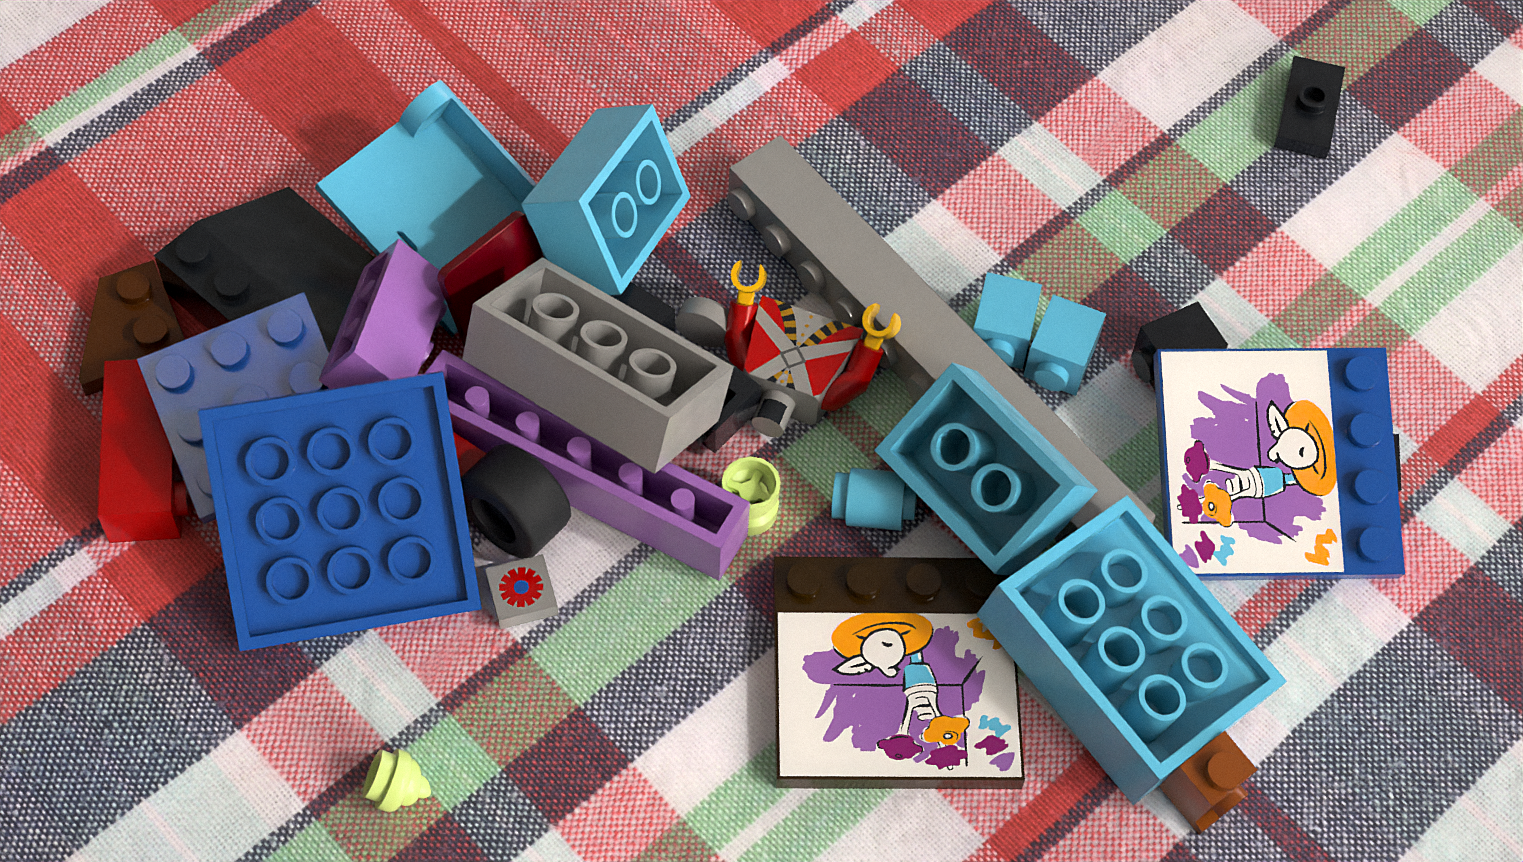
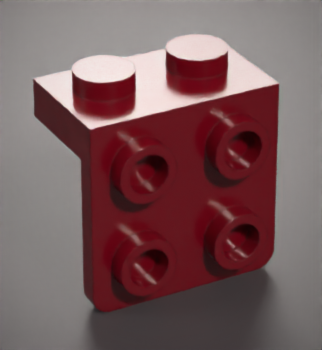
M521 211L512 212L443 266L438 273L437 280L464 347L473 303L542 257L544 258L538 239L528 223L526 214Z

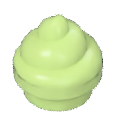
M381 749L377 752L363 787V797L375 801L376 809L394 812L401 805L410 806L416 803L419 798L424 799L430 796L431 788L429 782L421 775L419 764L411 758L409 752L396 749L393 753Z

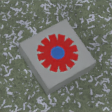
M543 554L485 568L500 629L558 615V605Z

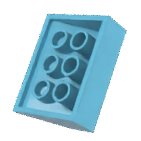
M1128 495L998 584L976 614L1133 805L1162 784L1181 764L1223 731H1228L1287 682Z

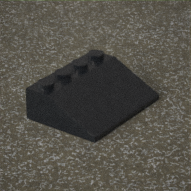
M290 187L201 219L154 255L167 294L209 330L304 292L329 352L362 271L375 258Z

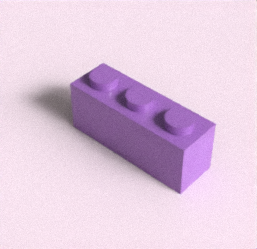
M397 239L368 263L362 271L319 381L330 389L417 375L420 366L427 360L433 350L434 343L430 340L433 330L447 311V305L443 303L445 298L437 280L440 270L400 239Z

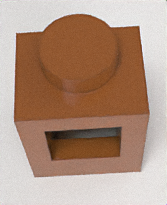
M1223 731L1181 764L1159 787L1200 835L1249 795L1241 784L1258 769L1227 732Z

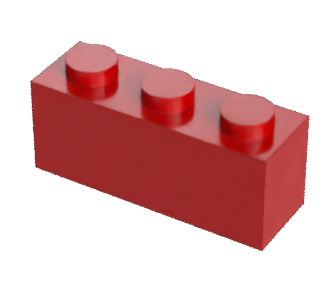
M137 359L104 361L97 512L99 521L109 543L180 539L182 516L191 515L192 499Z

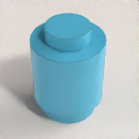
M851 468L850 473L836 472L832 496V519L845 520L846 526L902 531L904 519L915 520L917 494L895 471Z

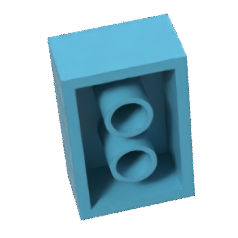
M653 104L596 109L521 205L526 213L528 223L532 227L548 261L608 295H621L691 195Z
M953 362L874 450L994 574L1011 576L1033 561L1098 491L978 371Z

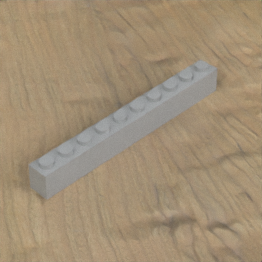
M781 135L729 167L727 200L732 211L739 219L743 221L749 220L762 234L768 249L777 257L783 256L797 270L798 277L804 287L813 294L818 292L832 307L838 321L863 329L862 339L865 340L868 332L863 327L862 317L868 306L874 303L880 305L879 313L874 318V327L877 331H882L889 326L894 312L900 316V331L896 336L882 341L880 347L884 350L879 365L885 369L891 368L905 383L910 397L916 403L952 362L976 370L1098 489L1092 498L1054 538L1058 543L1127 495L1153 524L1156 515Z

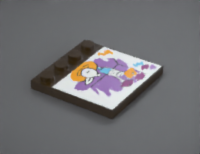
M774 556L776 788L1022 789L1025 782L1017 663L976 615L997 585L1010 576L994 574L980 558Z

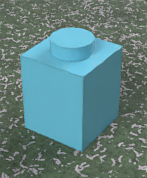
M987 272L973 331L1008 366L1023 369L1042 284Z
M1053 295L1030 347L1023 377L1036 381L1045 389L1064 391L1076 396L1098 344L1106 313Z

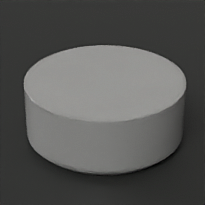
M688 298L683 302L675 319V324L680 333L694 343L706 347H721L725 345L724 337L729 310L722 304L709 298Z

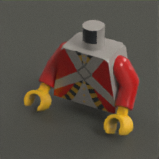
M737 261L731 270V280L738 289L737 299L730 301L724 343L728 361L761 385V400L752 418V426L766 436L780 437L783 435L790 418L809 425L817 424L826 411H837L864 394L884 353V350L880 347L882 341L896 336L900 331V316L894 312L889 326L882 331H877L874 327V318L879 313L880 305L874 303L868 306L862 317L863 327L868 332L865 340H863V329L763 295L758 305L756 302H753L754 295L764 287L767 273L760 264L758 281L752 286H744L739 281L742 261Z

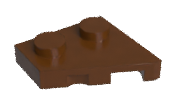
M154 260L99 278L79 373V380L85 396L103 391L104 361L139 359L185 340Z

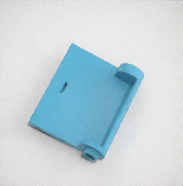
M439 80L426 88L408 105L402 113L399 122L318 182L315 189L377 256L397 239H400L405 244L408 243L414 251L440 270L512 212L521 211L526 214L521 204L537 183L442 80ZM447 305V311L439 324L453 337L458 333V330Z

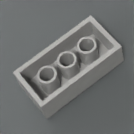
M543 257L473 303L462 360L484 372L490 378L501 382L533 401L539 407L548 410L580 429L586 435L597 439L654 474L719 421L734 368L729 363Z

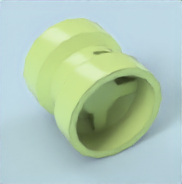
M751 456L739 458L732 462L724 471L721 488L750 502L748 536L762 534L770 529L776 521L781 486L779 473L774 466L762 458Z

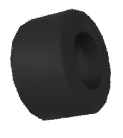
M510 444L496 445L461 477L466 514L469 519L494 545L507 554L520 559L534 557L567 525L571 518L570 503L561 485L546 467L521 448Z

